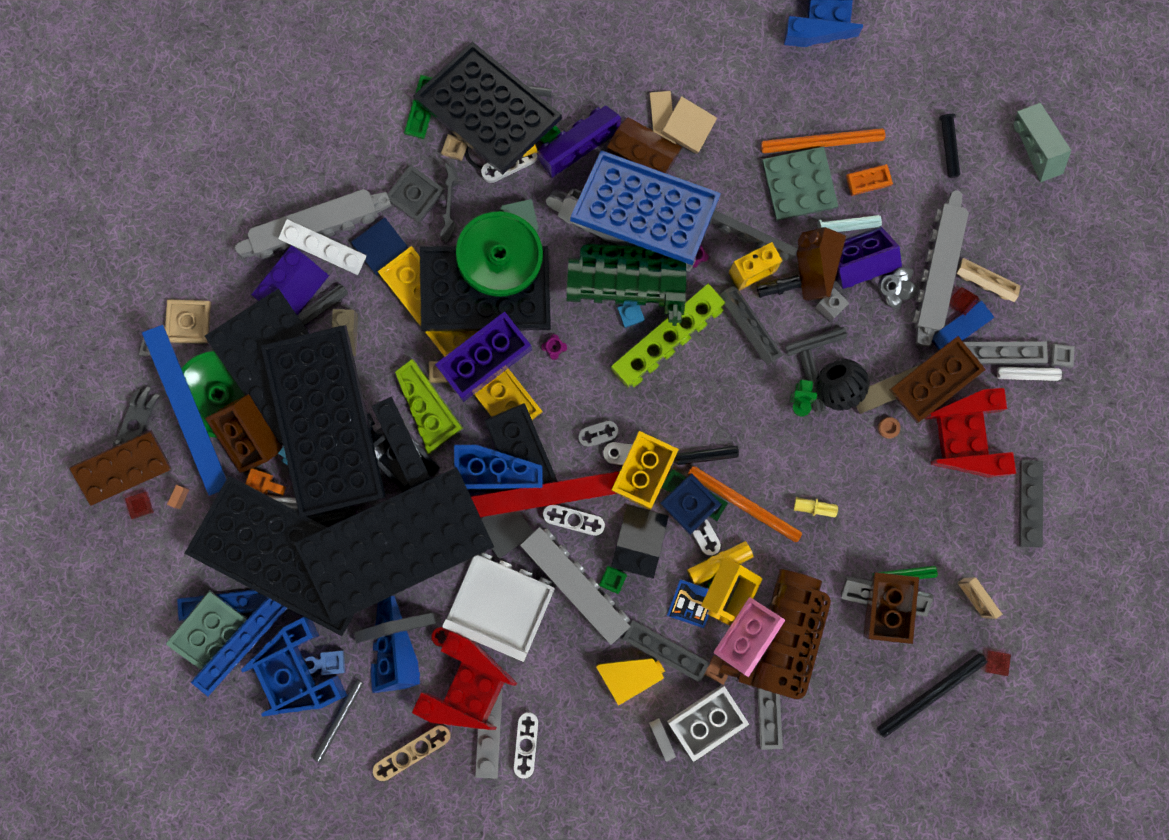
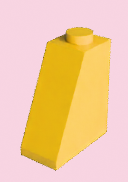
M653 658L599 663L596 665L618 706L664 679L662 675L665 672L659 660L655 662Z

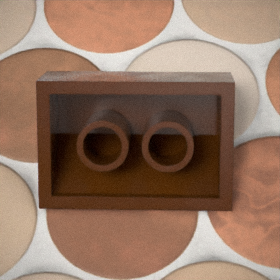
M627 117L607 146V153L668 174L683 147Z
M249 394L233 401L205 418L239 473L268 462L282 449Z

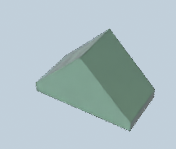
M532 199L502 205L500 208L501 212L512 213L523 218L535 229L537 234L539 233Z

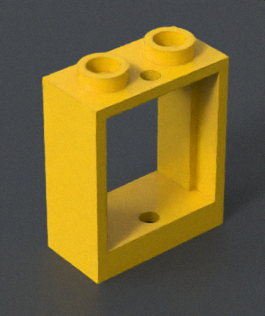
M773 242L735 260L729 270V275L740 291L775 273L782 259Z
M723 558L701 606L709 610L708 615L731 626L749 597L754 598L763 578L742 565ZM740 577L741 579L739 581V584L731 598V601L726 611H724L723 608L730 596V593L737 581V578Z

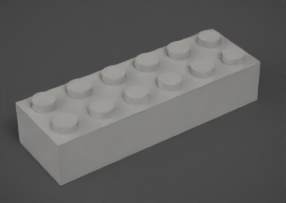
M539 527L520 546L609 644L612 645L631 627L628 624L630 619L622 610L617 612L612 607L615 602L607 594L604 596L598 591L600 586L592 577L588 580L582 574L585 570L577 561L572 563L568 559L570 553L562 544L558 547L553 542L556 538L547 528L543 531Z

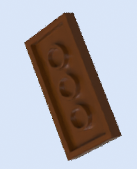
M957 336L889 390L913 420L919 423L986 369L960 337Z
M152 430L72 465L69 469L89 505L92 506L170 471L171 466Z

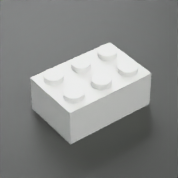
M720 685L667 721L693 762L749 725L723 685Z

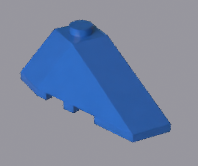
M454 445V468H458L467 489L543 488L542 465L479 445Z
M390 596L378 602L375 626L402 619L395 596ZM407 631L380 637L377 639V643H373V650L378 651L377 664H371L372 693L407 689L420 684L418 660Z

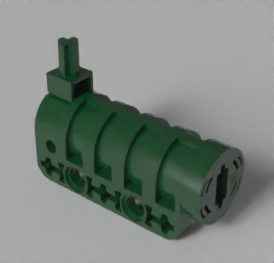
M600 244L583 245L580 249V259L569 258L567 302H581V299L594 300V303H602V300L615 301V304L624 305V301L637 302L639 306H646V303H658V307H664V314H668V322L672 323V326H677V323L682 322L686 302V263L643 247ZM614 254L616 257H608L606 255ZM656 256L659 257V259H651L649 257Z

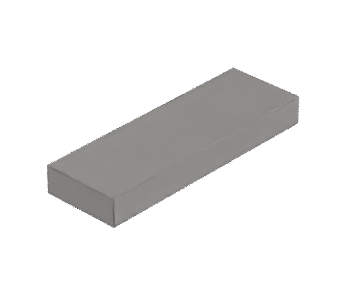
M757 688L760 750L783 749L780 695Z

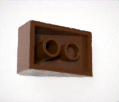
M827 227L801 233L796 253L804 300L809 301L831 296L846 239L845 235Z
M874 572L865 614L863 637L871 640L913 644L919 577Z

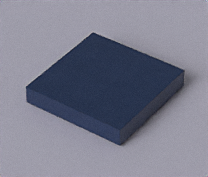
M385 217L351 242L357 251L367 255L365 261L376 276L380 275L378 273L380 269L409 248Z
M692 473L660 502L663 508L689 535L722 505Z

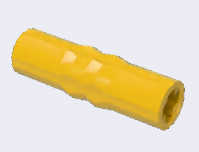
M744 541L687 569L692 583L699 585L715 577L723 558L737 564L754 558L748 543Z

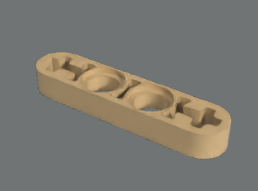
M445 725L435 726L383 758L373 767L374 777L379 781H386L439 749L450 740V729ZM439 729L441 732L445 730V741L441 739L434 741L433 743L436 747L432 748L431 741L426 736L430 734V738H433L437 735L436 730ZM420 740L425 741L428 745L425 753H419L416 750V743ZM400 752L406 753L409 757V761L405 765L397 762L396 758ZM392 758L393 765L398 770L394 771L392 767L387 771V776L384 774L379 775V765L382 764L383 767H386L391 763L388 759Z

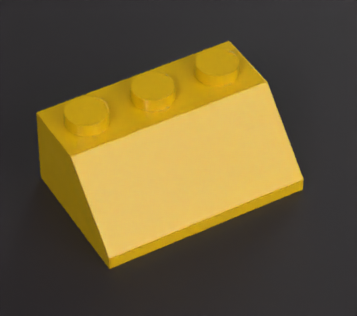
M639 431L612 491L633 503L651 510L679 449Z

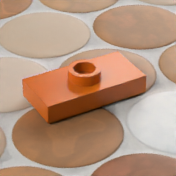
M887 164L850 173L845 176L851 196L893 185Z

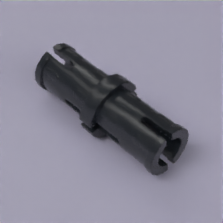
M799 275L784 279L775 278L772 282L756 285L759 298L776 293L781 295L784 291L801 288V280L798 281L800 279Z

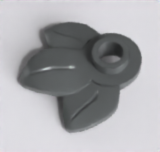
M897 268L892 275H885L879 280L878 287L880 292L885 295L886 303L890 307L899 309L902 300H909L917 295V288L910 281L913 275L911 268Z

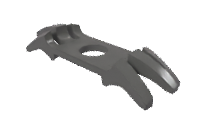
M450 162V165L445 163L448 175L445 182L446 190H448L446 214L442 215L445 226L440 232V236H442L441 241H444V243L450 240L456 227V223L451 220L453 187L458 185L459 181L457 171L452 162Z
M146 387L141 396V389L139 388L133 394L113 447L143 434L149 416H151L153 407L159 398V395L155 394L145 408V403L151 390L150 387ZM132 420H137L140 424L136 432L128 430V424Z

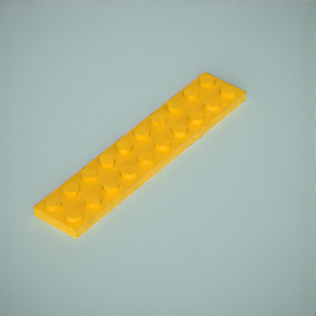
M411 246L380 269L378 273L421 326L420 256ZM478 331L424 332L445 357ZM509 368L474 394L491 417L522 403H525L532 420L543 413Z

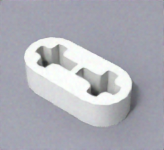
M706 519L704 521L706 526L703 528L706 535L703 536L700 530L694 531L692 534L701 551L706 555L712 556L719 552L721 544L709 521ZM705 537H708L710 542L715 541V551L712 552L710 549H705L707 545Z

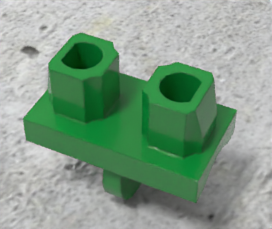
M799 380V383L795 385V391L790 395L789 402L793 403L792 410L799 417L807 416L811 412V404L817 399V393L812 392L813 381Z

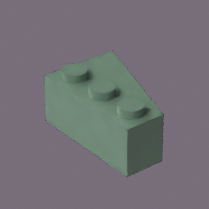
M1038 103L1017 111L1014 128L1021 137L1040 182L1063 174L1071 149L1042 104Z

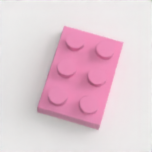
M749 597L713 653L749 677L785 622V619Z

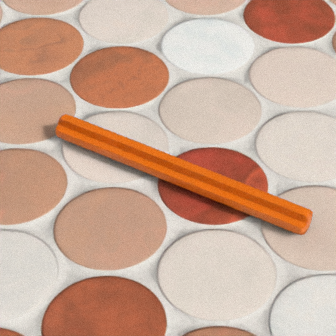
M881 128L767 140L761 142L762 153L883 141L885 139V130Z
M692 466L689 470L688 476L692 473L709 490L793 542L800 540L802 532L699 468Z

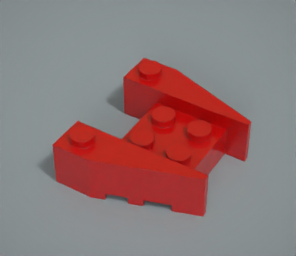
M1004 388L981 390L936 410L925 417V419L937 418L942 459L931 461V465L986 478L1016 474L1013 452L989 454L984 414L1002 412L1007 409Z
M450 631L441 652L461 661L455 678L444 700L430 693L421 692L412 713L430 723L496 730V726L487 722L504 683L516 686L517 682L476 641Z

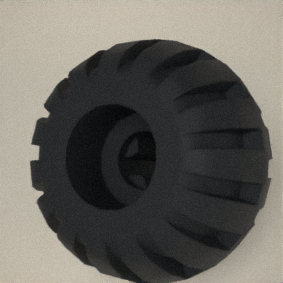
M850 359L836 360L823 367L818 374L816 391L819 399L827 407L838 411L848 410L853 406L856 407L859 405V402L866 398L870 384L866 370L859 363Z

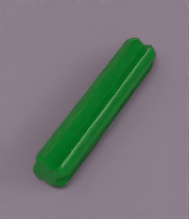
M936 566L878 572L919 577V579L936 578L938 576Z

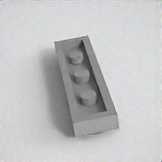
M1047 341L964 342L981 364L1048 363Z
M503 688L487 720L488 723L497 727L496 730L478 729L475 778L498 779Z

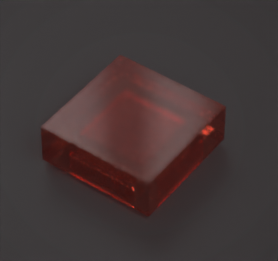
M961 287L950 298L949 306L966 315L979 301V297Z
M148 492L125 498L131 519L154 513Z
M988 651V662L985 672L1008 676L1011 654Z

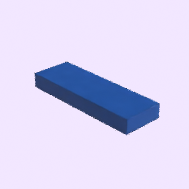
M980 301L934 334L932 342L940 350L957 336L963 341L995 317L983 301Z

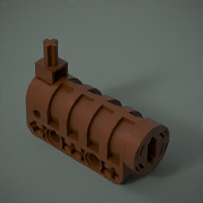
M779 569L769 610L785 619V622L749 677L724 660L720 664L719 673L735 677L737 682L789 698H803L808 690L831 604L830 597L820 591L822 581L801 573ZM815 598L819 602V606H817V603L814 602ZM810 618H812L814 622V625L811 629L808 626V620ZM805 633H811V638L809 635H805ZM803 642L808 644L807 648L805 646H802ZM799 653H801V654H803V655H806V656H805V657H800V656H799ZM801 661L802 669L798 672L796 664ZM793 675L800 677L799 680L793 678ZM791 685L796 686L795 691L790 690Z

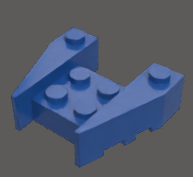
M809 0L807 18L789 16L785 28L784 45L808 47L815 44L858 37L863 24L851 23L853 0Z
M306 617L283 627L241 669L242 673L252 669L255 670L272 707L261 713L262 717L321 709L347 696L338 676L317 686L315 685L298 646L319 636L313 621Z

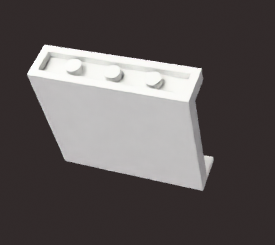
M481 553L473 557L451 611L442 627L524 662L555 590L551 586L553 582L540 577L539 581L531 578L532 573L520 569L519 572L511 569V564L500 560L499 564L491 561L493 556Z

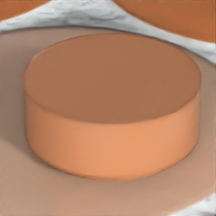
M886 417L879 422L878 432L886 439L894 438L900 432V423L893 417Z

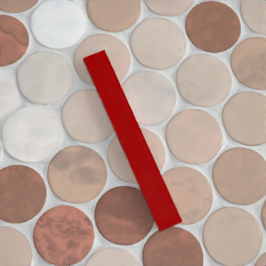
M620 471L545 483L543 488H516L471 496L480 517L613 495L617 494L612 491V488Z

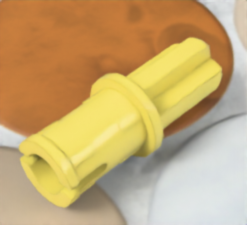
M796 497L794 511L811 513L813 516L818 514L836 517L838 506L818 502V499L814 501Z

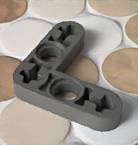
M434 613L404 618L354 632L356 643H361L393 633L434 625L436 620Z

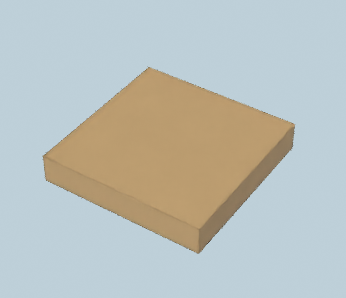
M681 96L661 133L693 153L698 154L717 117Z
M167 300L165 329L170 342L208 344L204 336L209 333L211 302Z
M976 577L963 578L958 582V585L982 618L997 619L1003 615Z

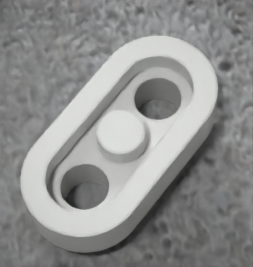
M609 443L604 448L603 456L608 463L623 466L632 444ZM612 449H616L618 451V455L616 457L610 455V451Z

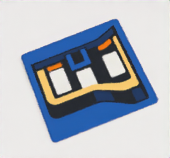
M680 580L667 616L704 628L709 617L707 614L709 610L701 605L709 589Z

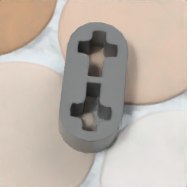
M605 421L586 427L579 433V442L582 446L588 448L612 441L617 437L618 427L612 421ZM606 425L615 429L611 437H608L607 434L600 435L599 432L604 431ZM585 432H588L590 435L597 433V437L592 438L591 443L582 440Z
M660 719L649 722L665 761L676 758Z

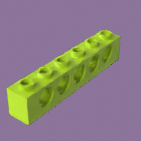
M708 283L685 303L682 320H688L691 323L690 328L684 329L680 326V323H677V326H672V323H669L667 318L611 366V370L627 388L631 385L636 387L643 381L641 376L647 371L651 374L660 366L658 362L662 358L667 360L676 352L674 350L679 344L684 346L691 340L692 337L690 335L695 330L698 333L708 325L706 321L710 317L717 318L724 311L722 307L725 301ZM696 307H705L707 313L704 315L698 314ZM666 333H671L674 335L675 340L669 343L664 340L663 336ZM649 347H656L659 354L657 356H650L647 349ZM638 360L643 364V368L634 370L631 367V363Z

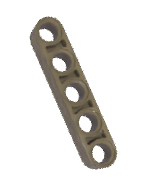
M920 365L869 386L866 398L856 406L859 414L895 400L896 397L889 389Z

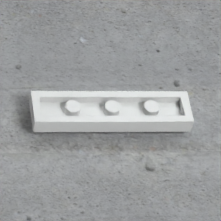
M289 219L286 220L278 238L356 275L359 274L367 256Z

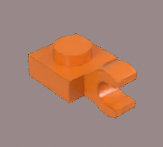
M253 468L250 470L245 483L267 495L268 490L284 495L286 489L282 485L271 482L273 475Z

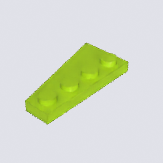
M411 359L395 373L404 396L409 403L412 416L417 423L420 436L424 440L427 453L430 454L460 432L463 426L415 360Z

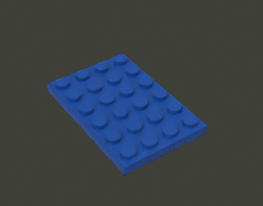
M601 150L571 214L570 221L693 265L721 193Z

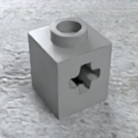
M834 288L831 296L823 298L815 308L831 322L846 308L849 302Z

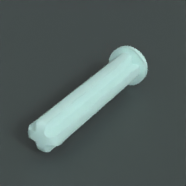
M876 215L828 222L818 220L817 227H827L836 232L880 227L882 219L881 216Z

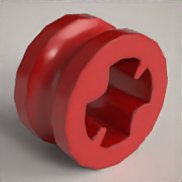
M439 627L433 631L432 641L436 646L443 647L444 643H439L436 634L437 632L440 634V630H443L445 635L448 636L450 630Z

